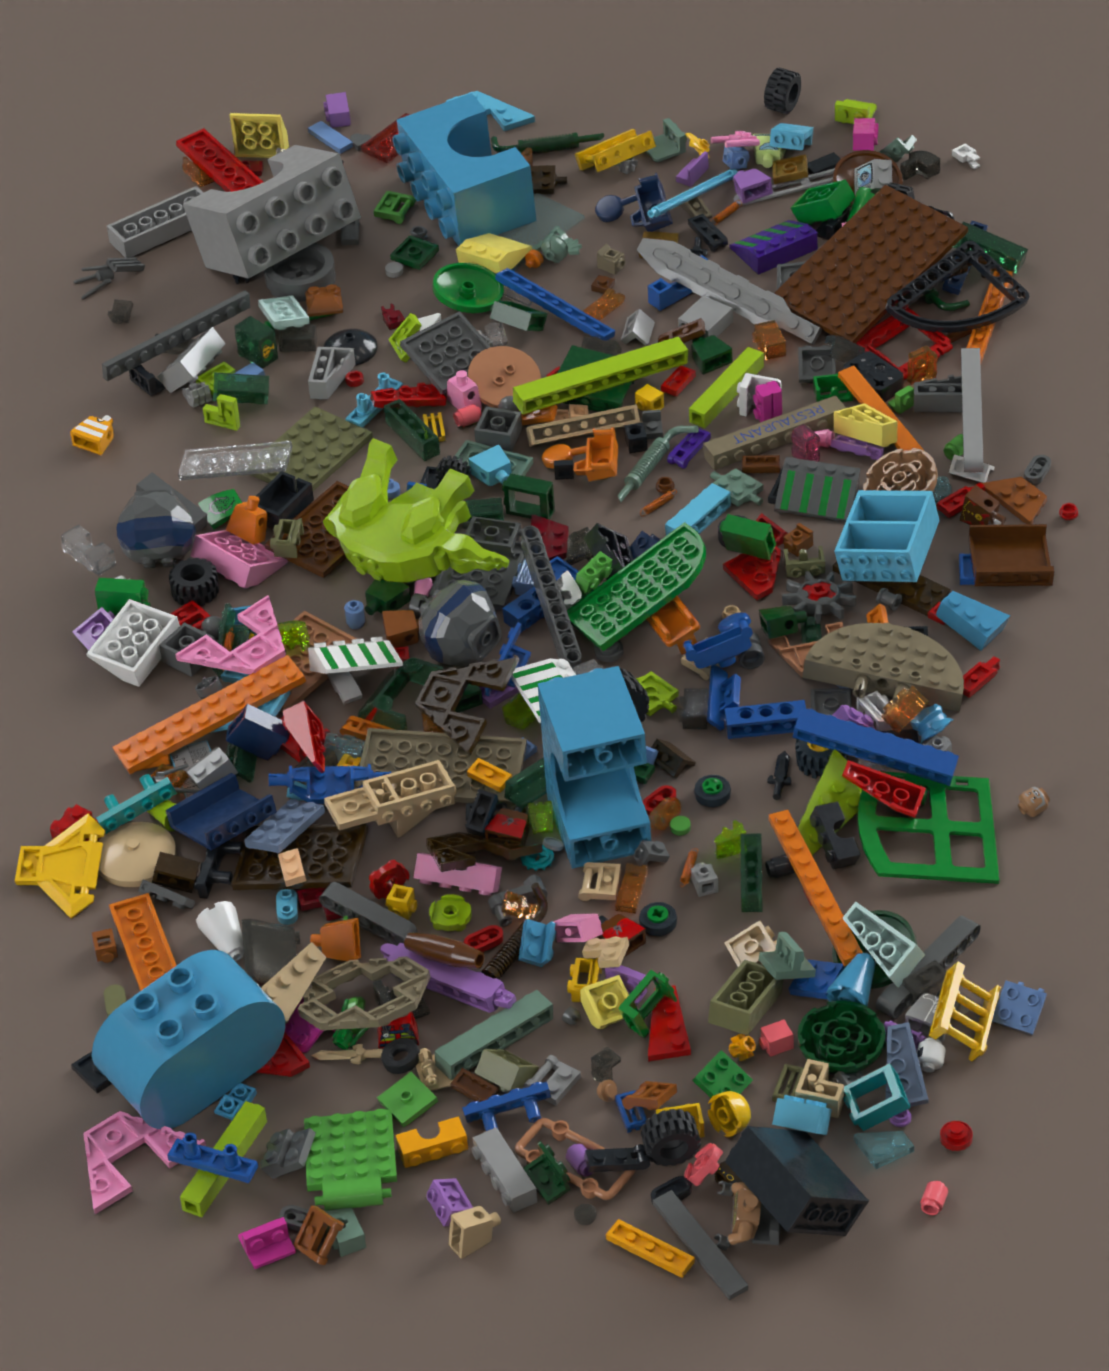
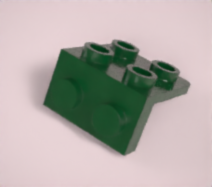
M539 1141L537 1146L541 1156L523 1167L538 1192L547 1204L550 1205L571 1190L568 1183L570 1178L567 1175L568 1171L561 1161H556L555 1153L548 1144L544 1146Z

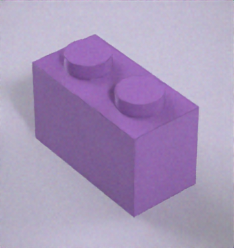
M346 92L326 95V102H323L326 122L330 121L331 128L350 126Z

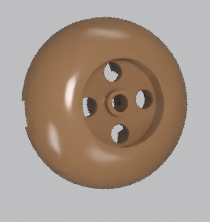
M918 448L906 451L897 449L879 458L866 473V481L863 483V489L933 492L938 479L937 467L931 455L924 450Z

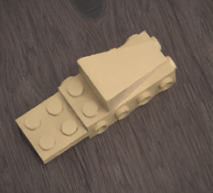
M440 760L365 780L363 781V787L326 797L324 802L339 831L376 821L377 825L390 823L398 838L402 837L435 809L455 804L457 789Z

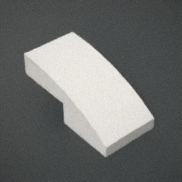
M349 671L328 674L335 692H338L344 705L362 698V693Z

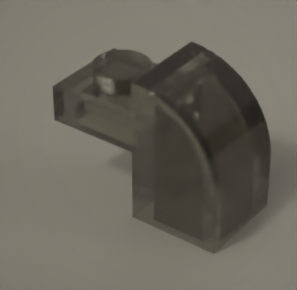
M928 151L909 153V159L900 163L903 180H907L916 174L928 180L939 174L940 158Z

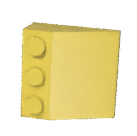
M230 113L235 157L271 158L288 149L287 130L281 115Z
M488 233L466 239L456 249L459 263L477 264L496 274L506 268L512 270L532 250V246Z

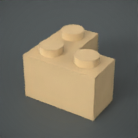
M807 1059L795 1091V1097L803 1098L805 1102L808 1099L827 1103L826 1108L832 1109L831 1117L838 1118L844 1104V1084L829 1081V1063Z

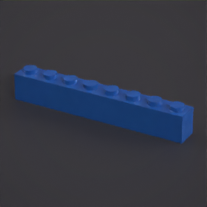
M801 708L794 727L793 738L831 750L836 749L838 752L948 786L951 784L959 758L958 755L950 751L935 749L931 745H922L911 739L899 738L892 733H883L872 727L860 726L852 721L838 719L833 715L818 713L813 709Z

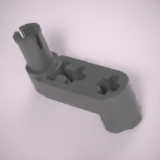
M531 875L523 882L524 886L500 892L489 898L488 904L490 909L496 915L501 927L509 926L512 923V918L508 911L538 903L531 888L533 883H539L544 896L547 897V890L539 876Z

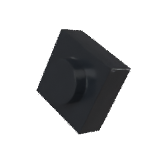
M573 460L554 461L555 480L574 479Z

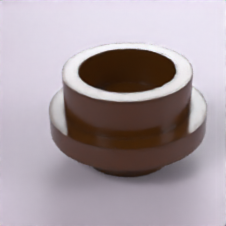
M661 477L656 483V490L663 494L673 491L675 488V484L670 477Z

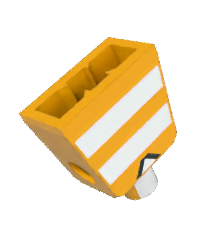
M105 415L102 419L89 416L70 431L72 445L102 455L114 438L113 419L108 415Z

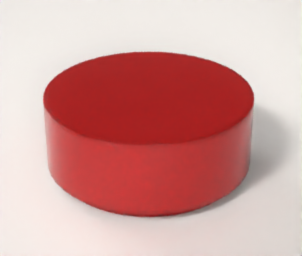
M350 371L345 375L346 384L350 387L361 386L364 382L363 374L360 371Z

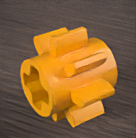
M738 1034L730 1038L732 1043L729 1044V1052L734 1058L739 1057V1060L743 1061L754 1056L752 1051L755 1050L756 1044L752 1037Z

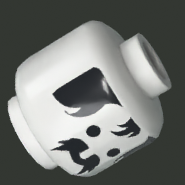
M926 1038L918 1044L917 1056L920 1067L925 1072H934V1070L940 1069L944 1064L946 1049L938 1039Z

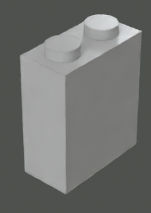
M702 296L678 318V326L680 327L702 318L705 322V335L701 337L703 339L711 335L718 337L733 323V308Z

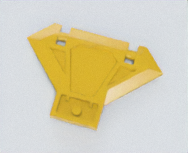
M86 814L45 846H21L15 875L16 885H38L72 919L94 902V895H90L89 890L96 889L103 843L97 842V840L104 837L105 830L89 814Z

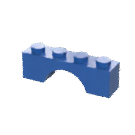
M662 278L647 286L648 303L659 311L692 293L690 288L676 281L669 284Z

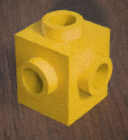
M394 884L386 898L388 910L409 920L412 912H415L417 909L414 888Z

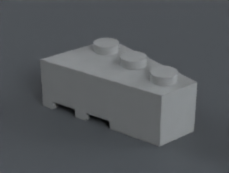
M317 348L308 379L311 399H329L345 379V375L356 365L354 348Z

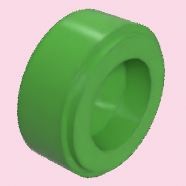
M676 816L670 821V830L678 836L686 835L691 830V822L685 816Z

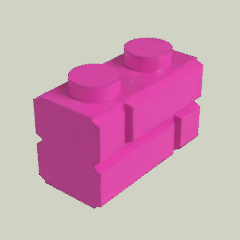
M771 381L766 384L757 385L755 387L756 394L753 395L756 408L753 409L755 418L763 422L782 415V389L777 382Z

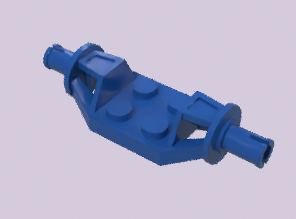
M368 764L367 767L325 766V772L320 773L316 767L292 768V765H289V772L287 774L269 773V787L287 786L289 794L293 793L306 802L325 804L324 798L363 787L361 785L354 788V781L369 780L390 774L391 771L373 772L371 764ZM294 781L306 782L307 789L294 785Z

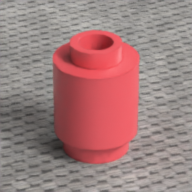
M474 404L458 409L453 413L454 421L458 427H466L479 422L482 416L480 408Z
M940 1181L927 1183L920 1202L924 1213L937 1215L942 1210L948 1195V1188L944 1183Z

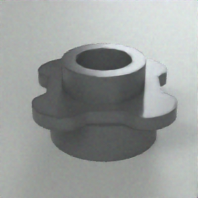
M415 226L410 231L413 237L422 240L428 239L426 235L427 229L423 226Z

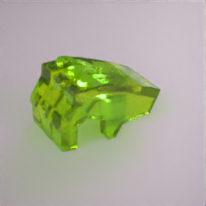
M293 620L277 623L284 645L289 646L290 649H294L296 645H301V650L306 651L310 646L306 622Z
M544 801V805L543 802H537V805L535 803H528L529 821L533 835L549 831L552 833L554 826L552 801Z
M734 820L733 830L723 827L722 833L714 839L716 844L715 856L717 859L737 855L746 849V831L742 823Z

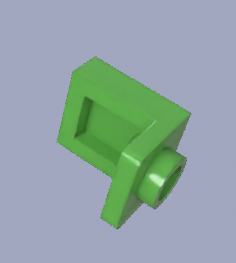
M908 385L896 392L895 398L888 402V406L899 414L913 407L914 388Z

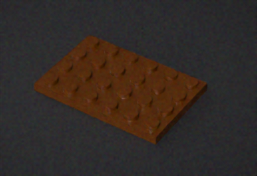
M336 481L293 519L298 520L302 518L304 534L300 535V545H296L298 556L297 558H282L322 578H325L346 559L339 540L327 531L323 520L336 506L338 500L348 490L349 486ZM284 533L282 540H287L289 534ZM270 540L265 543V549L274 553L273 549L270 548Z

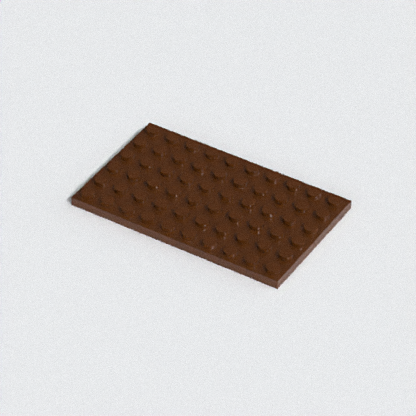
M885 185L774 294L785 300L793 314L854 346L887 313L885 308L887 300L939 262L969 232L968 227Z

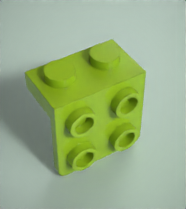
M849 99L844 100V102L836 101L835 121L854 124L855 118H872L877 105Z

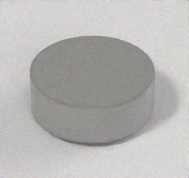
M399 262L388 263L385 266L386 275L391 278L401 276L403 274L402 264Z

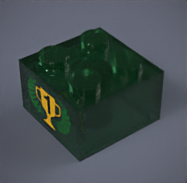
M252 316L247 317L234 326L237 352L241 357H244L251 363H255L262 369L278 359L275 330Z

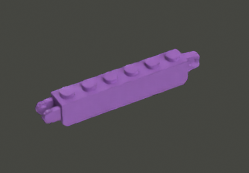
M385 943L381 946L380 951L384 958H387V961H394L398 957L407 956L428 969L431 978L427 984V989L488 1013L496 1011L498 1007L510 1009L516 1002L515 994L506 990L503 982L497 978L493 979L481 972H475L468 968L454 967L426 959L406 949L403 943H400L398 946Z

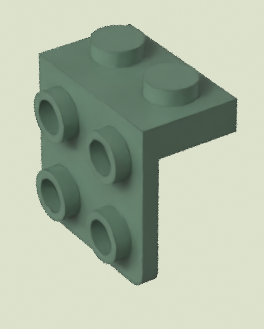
M667 118L663 120V134L653 137L656 147L645 151L655 162H660L685 153L687 137L678 128L676 123Z

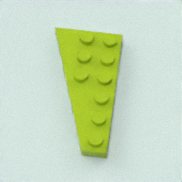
M836 749L832 751L798 825V829L812 855L822 847L818 842L817 832L810 823V815L815 806L838 801L845 817L841 828L858 813L862 789L842 777L847 760Z

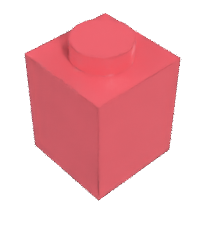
M785 1020L760 1028L761 1037H759V1044L762 1050H766L770 1057L794 1049V1036Z

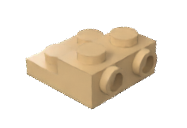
M759 920L724 942L739 967L744 960L762 965L758 960L759 953L775 951L777 940H772L775 935L769 925L765 927Z

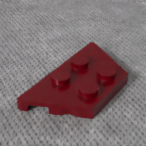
M532 515L531 526H535L540 531L549 561L557 556L561 559L567 558L569 526Z

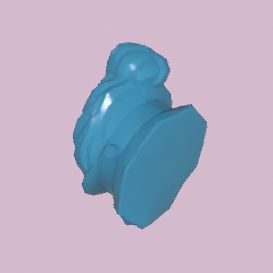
M934 704L925 709H918L914 715L915 718L910 723L912 728L918 731V735L921 736V743H924L940 733L954 719L947 718V715L942 712V707Z

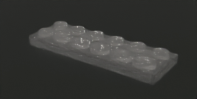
M291 441L185 450L178 476L180 480L284 472L287 470L293 446Z

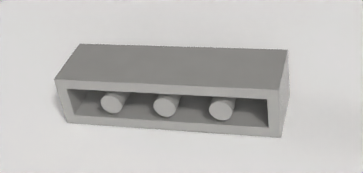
M497 1127L473 1137L474 1147L471 1148L472 1154L476 1160L479 1159L481 1161L482 1170L485 1175L489 1174L494 1189L500 1191L504 1205H509L514 1213L537 1203L536 1187Z

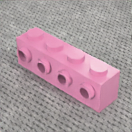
M417 853L413 878L420 879L419 883L432 885V882H437L439 887L451 888L454 885L459 886L460 891L471 892L472 889L479 890V894L491 896V893L498 892L502 867L476 863V866L467 867V870L441 872L431 854Z

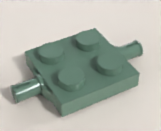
M736 468L726 475H721L716 471L711 473L710 478L716 480L713 484L730 491L732 504L740 506L745 502L752 501L760 506L763 503V498L757 496L758 493L763 491L764 484Z

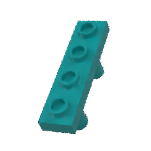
M149 774L143 775L140 778V782L144 791L119 804L113 794L106 796L104 802L108 811L96 817L100 826L105 830V834L176 795L177 792L169 778L167 777L155 784Z

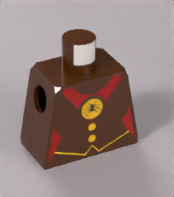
M975 485L965 495L960 516L961 522L968 525H1004L1006 517L998 513L999 501Z

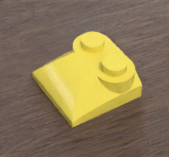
M620 975L585 986L580 990L581 1003L591 1024L595 1028L604 1029L608 1025L624 1020L618 1007L629 994Z

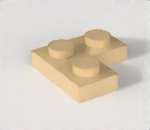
M616 936L610 939H590L586 941L582 950L584 959L599 958V968L620 967L629 947L628 937L620 938Z

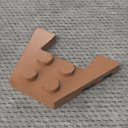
M843 622L825 625L826 634L842 628ZM786 635L768 639L769 645L800 677H803L806 656L817 641L790 646Z

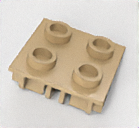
M422 1048L418 1054L419 1062L416 1065L420 1081L430 1091L450 1087L452 1081L435 1066V1054L432 1055L430 1050Z

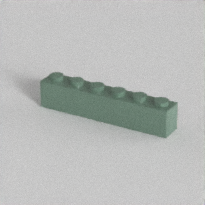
M538 990L525 995L522 999L515 1002L510 1009H503L447 1044L440 1046L435 1050V1066L452 1081L462 1068L470 1070L478 1065L484 1049H504L553 1019V1004Z

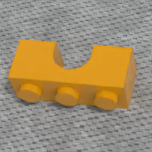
M459 1116L438 1122L439 1134L432 1139L422 1138L417 1129L395 1135L397 1150L404 1167L417 1166L421 1163L468 1150L467 1135Z

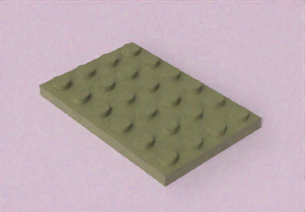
M314 406L246 466L245 470L247 474L266 483L272 481L283 471L295 476V479L301 478L312 483L314 491L373 438V433Z

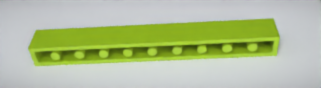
M679 337L668 339L513 387V402L522 415L687 364L688 349Z

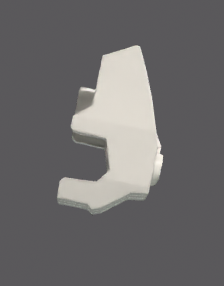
M569 571L564 572L561 578L557 580V584L564 599L563 602L566 610H568L581 599L582 592Z

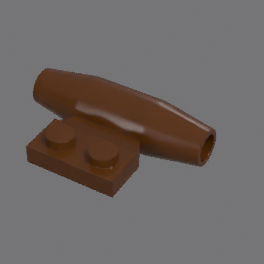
M408 933L404 941L406 949L426 959L450 966L479 969L484 963L483 952L453 939L434 934Z

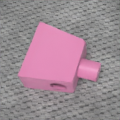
M458 371L456 376L447 381V401L457 409L474 404L482 410L477 384L467 377L466 371Z

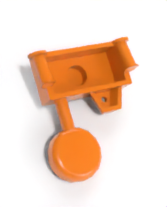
M612 427L609 430H595L593 428L594 437L587 438V446L571 449L566 444H556L547 448L542 454L544 466L553 469L554 461L572 460L573 456L586 453L585 459L574 463L576 475H586L589 482L617 476L618 443L614 428Z

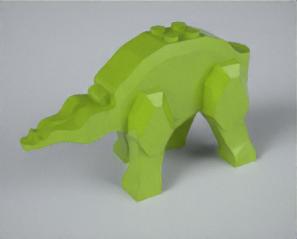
M374 438L369 443L367 459L360 478L351 482L348 490L341 496L336 506L323 520L325 528L332 536L339 540L346 558L355 566L356 570L362 575L370 574L379 581L384 579L393 582H411L437 576L442 570H447L449 567L458 573L465 574L474 569L490 571L496 568L499 570L502 567L507 568L509 565V559L505 556L482 548L468 535L455 533L458 525L467 522L471 517L466 502L462 501L470 497L475 491L468 475L449 469L436 489L428 488L416 482L411 489L388 503L387 490L390 472L397 462V457L391 445Z

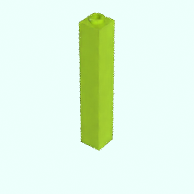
M747 347L689 408V422L706 428L738 395L737 386L739 382H742L745 373L757 375L764 367V352Z
M245 1101L213 1149L223 1151L227 1144H234L237 1147L238 1156L244 1157L267 1123L265 1108L259 1104ZM198 1169L180 1195L182 1210L203 1217L229 1178Z

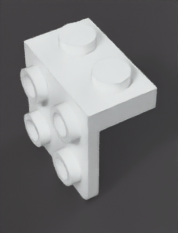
M745 373L742 382H739L737 386V393H739L737 407L740 409V415L747 416L751 406L755 405L753 395L756 394L755 387L757 385L776 381L781 388V380Z

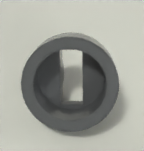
M570 1006L562 1016V1020L569 1025L577 1024L576 1018H581L580 1012L573 1006Z

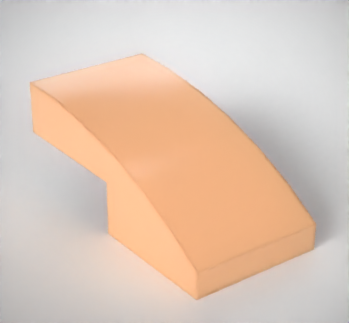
M569 404L568 410L557 409L554 421L589 414L588 405Z

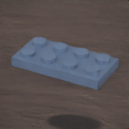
M290 799L277 810V813L264 821L260 827L244 840L245 846L280 853L325 813L324 805Z

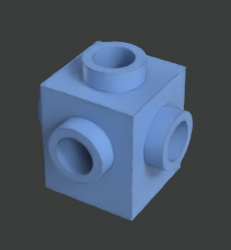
M724 146L722 161L730 169L740 170V168H747L750 156L744 147L726 148Z

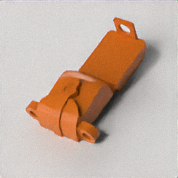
M678 596L646 619L665 645L672 647L677 644L681 654L686 653L683 647L685 641L692 640V645L697 643L694 633L700 629L699 622Z

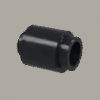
M786 854L770 858L769 861L765 862L766 871L770 878H779L795 873Z

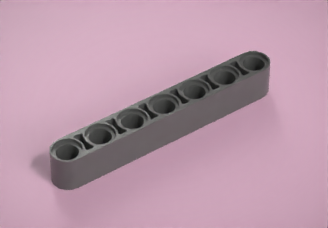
M963 915L959 916L923 952L925 956L898 988L892 983L879 996L875 1006L876 1009L893 1019H897L973 943L981 931V925Z

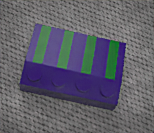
M787 220L730 244L729 248L759 275L777 267V264H785L818 250L817 232L809 224Z

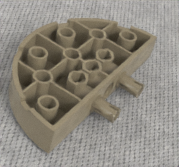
M890 623L855 624L839 628L823 636L808 652L802 677L852 688L855 697L860 692L859 698H863L866 692L873 693L878 691L881 695L893 697L892 703L895 706L900 701L899 707H902L905 704V700L930 706L938 704L943 709L960 712L964 689L961 669L954 657L942 645L909 627L892 625Z

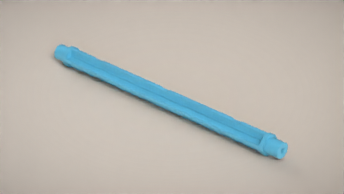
M736 169L727 170L692 189L652 207L647 214L650 218L657 217L732 180L738 171Z

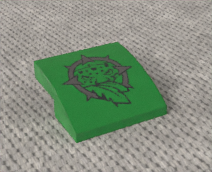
M230 489L211 495L198 504L208 514L207 520L215 530L230 519L235 506L242 503L235 489Z

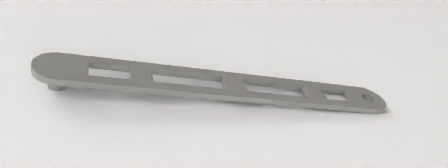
M834 169L808 175L807 178L772 185V194L744 204L742 203V206L831 183L833 177L813 183L810 180L833 174ZM801 183V186L782 190L779 192H774L773 190L788 185ZM738 194L734 196V202L740 200Z

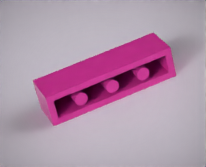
M875 118L854 119L853 151H874V145H878L879 123H875Z

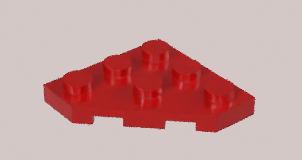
M775 546L770 560L741 554L723 563V570L755 600H759L773 593L781 559V550Z
M284 1032L282 1042L276 1053L256 1073L293 1077L310 1068V1062L286 1032Z

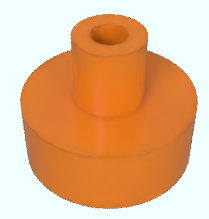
M534 249L525 255L526 266L529 268H538L544 261L542 254Z

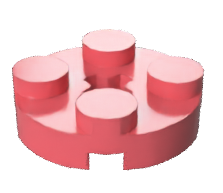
M714 1143L706 1144L694 1156L697 1158L695 1163L688 1164L684 1177L696 1187L699 1186L708 1174L712 1175L718 1170L720 1164L717 1161L723 1154V1151Z

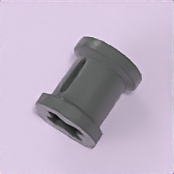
M882 588L878 592L876 602L877 604L881 603L889 606L891 610L896 611L902 602V596L889 592L887 588Z

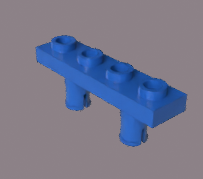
M535 1082L530 1087L524 1089L516 1088L501 1096L493 1095L488 1100L481 1102L473 1101L462 1108L467 1123L482 1119L485 1130L489 1131L496 1127L498 1129L495 1118L496 1114L522 1106L525 1107L529 1122H536L538 1119H541L537 1102L551 1098L547 1082Z
M191 1132L186 1133L183 1140L176 1139L167 1154L169 1161L245 1183H250L258 1168L257 1161L238 1156L237 1147L234 1144H227L223 1151L197 1144V1137Z

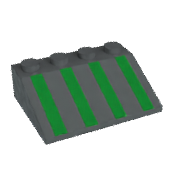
M786 457L774 511L846 522L859 489L861 468Z

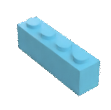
M713 483L709 485L672 519L667 521L665 524L666 536L684 522L700 534L731 506L730 491Z

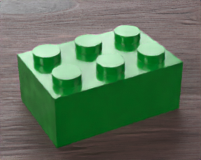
M845 179L808 188L790 209L798 222L811 225L817 221L824 222L830 218H839L844 209L852 204L851 202L856 196Z

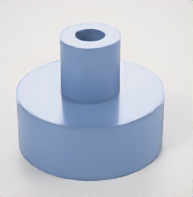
M389 479L388 499L396 498L400 494V485L398 482L393 481V479Z

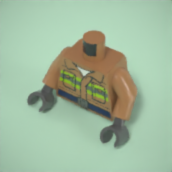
M720 1181L718 1183L723 1185V1190L717 1192L718 1194L730 1197L734 1193L731 1234L726 1237L718 1233L714 1237V1239L719 1240L716 1246L722 1250H727L730 1244L735 1245L753 1239L759 1225L761 1202L743 1182L732 1184Z

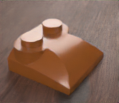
M330 284L320 288L313 286L305 292L309 317L343 313L341 288L337 285Z

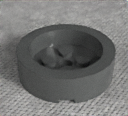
M313 243L264 270L266 287L273 296L293 295L297 302L306 301L305 292L310 287H326L327 285L334 284L336 281L333 255L329 249L318 243Z

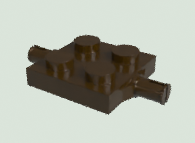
M556 165L530 166L534 194H554L557 184H567V176L557 177Z

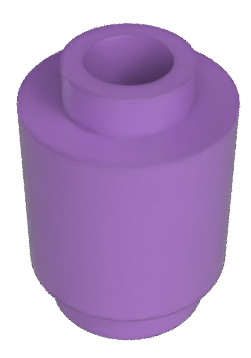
M574 1144L568 1148L566 1160L578 1174L585 1177L591 1175L594 1172H588L584 1158L585 1150L587 1149L583 1144Z

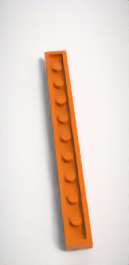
M788 809L769 814V822L843 966L848 965L857 954H862L863 952L850 927L843 920V914Z

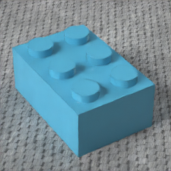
M784 1095V1099L777 1098L772 1125L827 1135L832 1109L826 1108L827 1103L808 1099L805 1102L803 1098Z

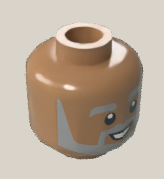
M1034 786L1019 795L1020 803L1018 808L1023 815L1027 814L1030 817H1035L1048 809L1050 799L1043 788Z

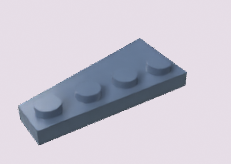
M909 1022L888 1026L886 1065L890 1063L898 1073L910 1107L929 1103ZM888 1083L886 1084V1099L892 1097Z

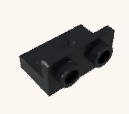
M142 365L129 370L130 380L150 396L165 389L162 382L156 379L152 373L145 370Z

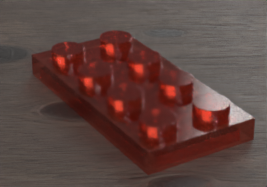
M405 113L404 115H402V116L399 117L398 119L403 118V117H406V116H408V115H410V114ZM397 120L361 146V151L385 163L398 156L392 137L398 134Z

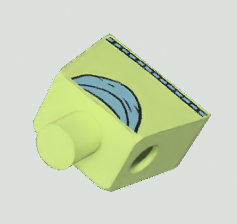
M753 134V136H757V139L760 140L759 146H753L756 164H763L765 168H770L773 165V161L783 159L786 148L771 147L770 134Z

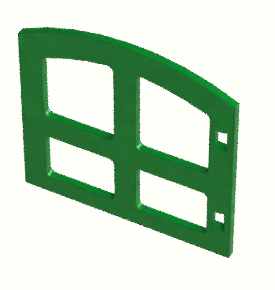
M880 771L928 789L931 819L877 816L875 811L878 799L862 790L858 806L859 837L867 859L878 877L999 884L989 778L953 776L951 784L948 786L909 773ZM956 782L968 783V785H956ZM945 791L976 792L980 822L949 820ZM877 831L932 834L935 864L891 862L882 847ZM949 836L980 837L982 839L985 867L954 866L952 864Z

